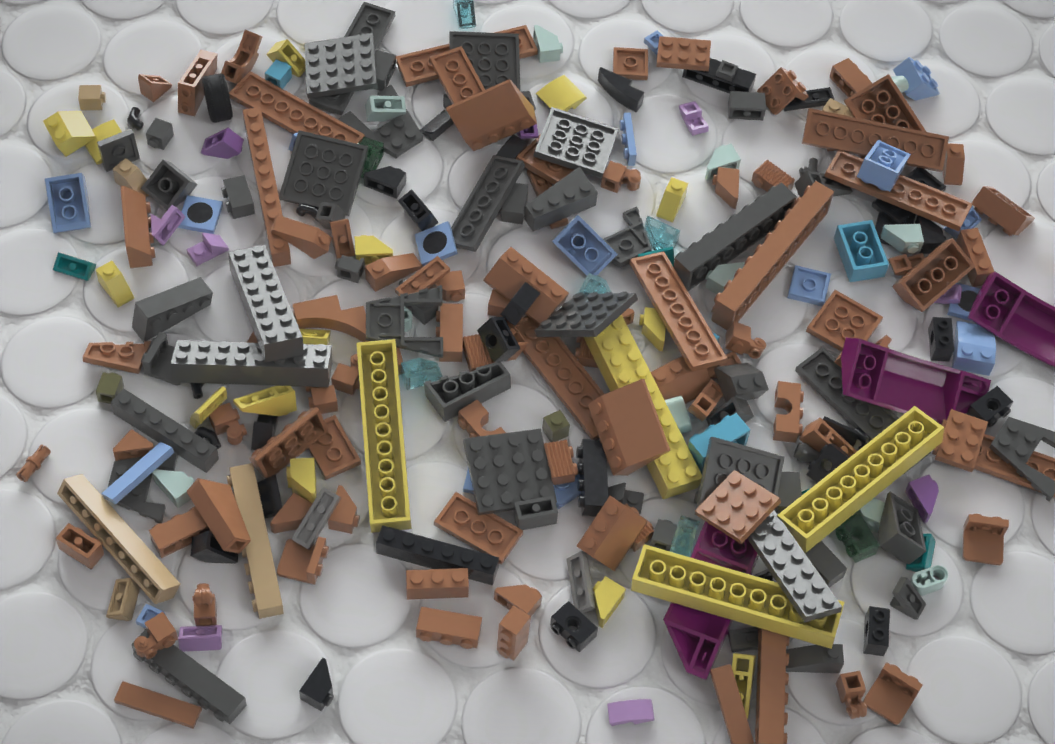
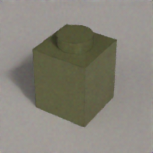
M113 372L102 373L96 389L98 402L111 404V401L124 387L121 375Z
M561 410L543 417L542 430L551 443L569 436L570 424Z

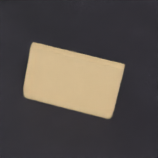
M132 578L116 579L106 615L107 618L125 621L132 620L140 587Z

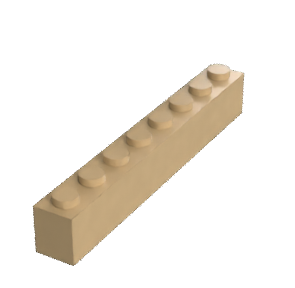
M253 463L229 467L228 485L233 487L235 500L251 539V542L242 550L243 558L247 557L248 563H245L244 566L246 576H251V581L248 582L250 594L254 593L255 600H251L253 611L258 612L259 619L284 614Z
M80 474L64 479L57 494L152 602L158 604L174 598L181 585L180 582L86 477Z

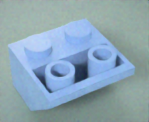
M908 57L893 69L896 76H904L907 79L909 88L904 92L911 99L916 101L940 94L937 89V82L930 76V69L926 65L923 66L918 60L915 61Z

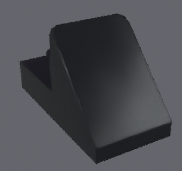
M258 414L257 422L254 421L251 450L261 449L271 437L275 436L278 416Z

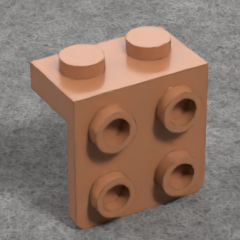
M780 67L757 90L758 93H765L766 105L775 115L779 114L795 97L803 101L809 97L805 92L806 87L796 80L797 75L792 70L788 71Z
M969 514L963 525V559L972 562L1001 565L1003 563L1004 535L1009 527V520L1002 519L1001 517Z
M318 536L316 544H313L310 550L292 539H288L277 568V575L315 585L318 576H321L323 571V559L327 558L329 547L326 546V538Z
M886 662L863 701L869 709L893 724L898 725L923 684L915 677L903 673L896 665H890Z

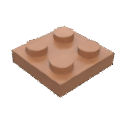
M614 47L613 73L627 79L647 80L648 49Z

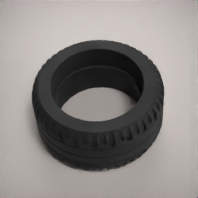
M223 74L205 76L202 79L210 120L216 123L232 119L233 112L225 76Z

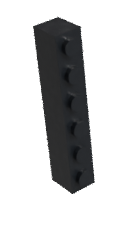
M382 525L376 541L377 554L431 569L468 568V579L492 586L499 568V557Z

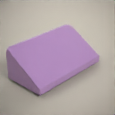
M222 625L180 627L179 649L183 652L221 650Z

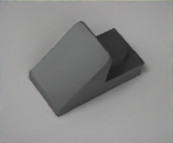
M626 483L608 487V496H612L624 505L627 503L630 507H635L639 514H641L644 493L625 490Z
M901 577L892 592L894 597L890 602V606L918 620L926 603L909 579Z

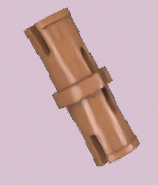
M40 445L36 452L26 459L25 465L16 474L17 478L27 482L30 476L40 469L42 462L51 453L50 449Z

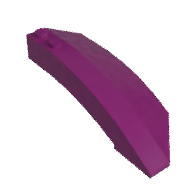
M996 271L987 276L967 318L1015 348L1055 367V307L1022 289Z
M846 337L841 354L843 395L903 414L916 406L939 424H942L943 419L947 420L951 409L966 414L972 403L988 393L991 380L975 374L913 357L858 338Z
M705 521L690 558L752 575L759 555L748 539L740 544ZM671 602L663 620L685 670L689 674L707 680L710 674L709 670L712 669L733 620Z

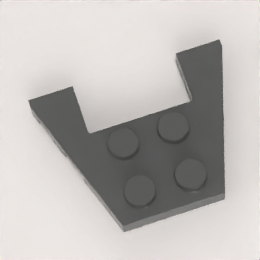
M637 207L623 213V219L630 227L603 239L618 254L611 262L620 268L630 264V259L637 258L638 254L652 251Z
M174 452L157 469L175 471L178 453ZM142 457L114 461L108 487ZM151 473L121 499L117 505L128 510H134L143 517L154 519L157 523H162L166 509L165 504L146 502L152 478Z

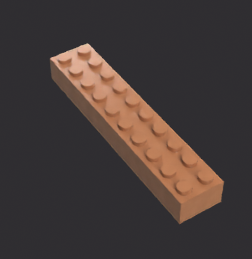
M817 181L812 186H807L802 198H797L792 209L789 208L784 215V219L782 221L779 220L775 225L774 231L767 234L765 242L759 244L755 249V254L747 258L744 263L745 266L736 271L735 278L732 281L729 280L724 287V291L716 295L714 298L715 305L711 310L713 313L711 321L728 331L734 321L738 322L827 215L834 194L833 190Z

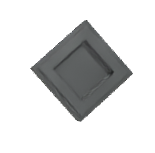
M722 60L715 76L732 82L738 66Z

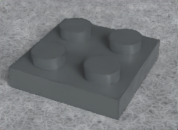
M132 129L97 142L106 172L113 170L125 158L130 162L140 159Z

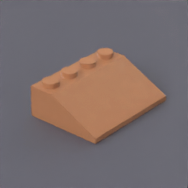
M889 74L844 100L855 118L926 132Z
M510 79L446 107L448 114L463 139L473 151L482 149L487 145L537 124L534 107Z
M640 379L606 393L588 404L613 475L628 476L671 451L645 379Z
M314 407L302 412L298 419L292 424H287L280 434L271 437L264 447L252 453L249 459L265 479L279 473L290 464V459L297 458L309 446L329 432L320 410Z

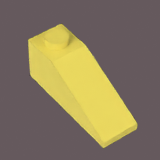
M273 386L233 399V403L242 412L282 416L297 411L295 390L291 386Z
M733 653L732 670L748 719L756 655Z

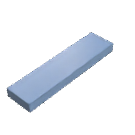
M162 442L158 443L102 492L103 497L117 504L174 454L173 448Z

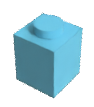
M277 59L265 72V80L282 89L292 78L291 66Z

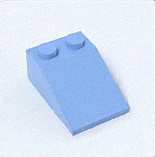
M877 140L864 158L857 177L865 183L876 185L880 190L890 192L911 154Z
M82 173L45 178L53 233L91 228L85 176Z
M579 215L552 240L591 280L618 255Z
M957 321L952 368L989 376L995 365V335L978 324Z

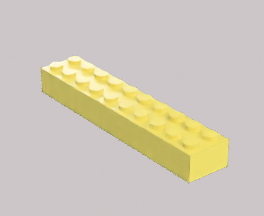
M620 315L596 337H584L610 392L640 379H645L671 450L646 465L662 499L664 500L697 489L701 483L702 474L623 316Z
M396 340L358 342L357 357L371 533L380 532L382 525L398 530L412 529Z
M914 406L777 516L783 521L802 550L807 553L940 445L943 441L944 427Z
M645 544L632 577L631 591L830 649L833 646L844 602L838 600L842 605L840 613L804 623L777 582Z

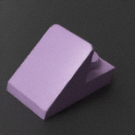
M173 205L170 206L161 219L151 214L152 236L164 246L186 216Z
M202 233L203 241L188 248L187 254L194 264L198 266L228 251L229 248L220 235Z

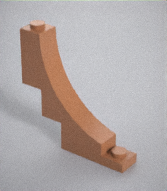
M337 295L292 304V312L299 328L332 329L351 335L362 342H369L366 340V313L364 306L341 310ZM397 348L399 375L404 374V363L400 349Z

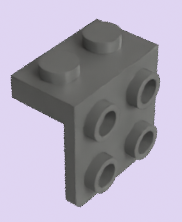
M159 332L157 337L152 339L150 349L147 353L143 354L141 363L143 364L144 374L178 386L181 383L172 382L170 364L175 347L168 345L167 334Z

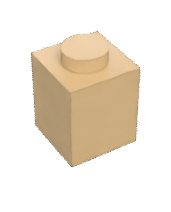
M79 85L78 100L80 109H103V103H106V93L102 92L101 85Z

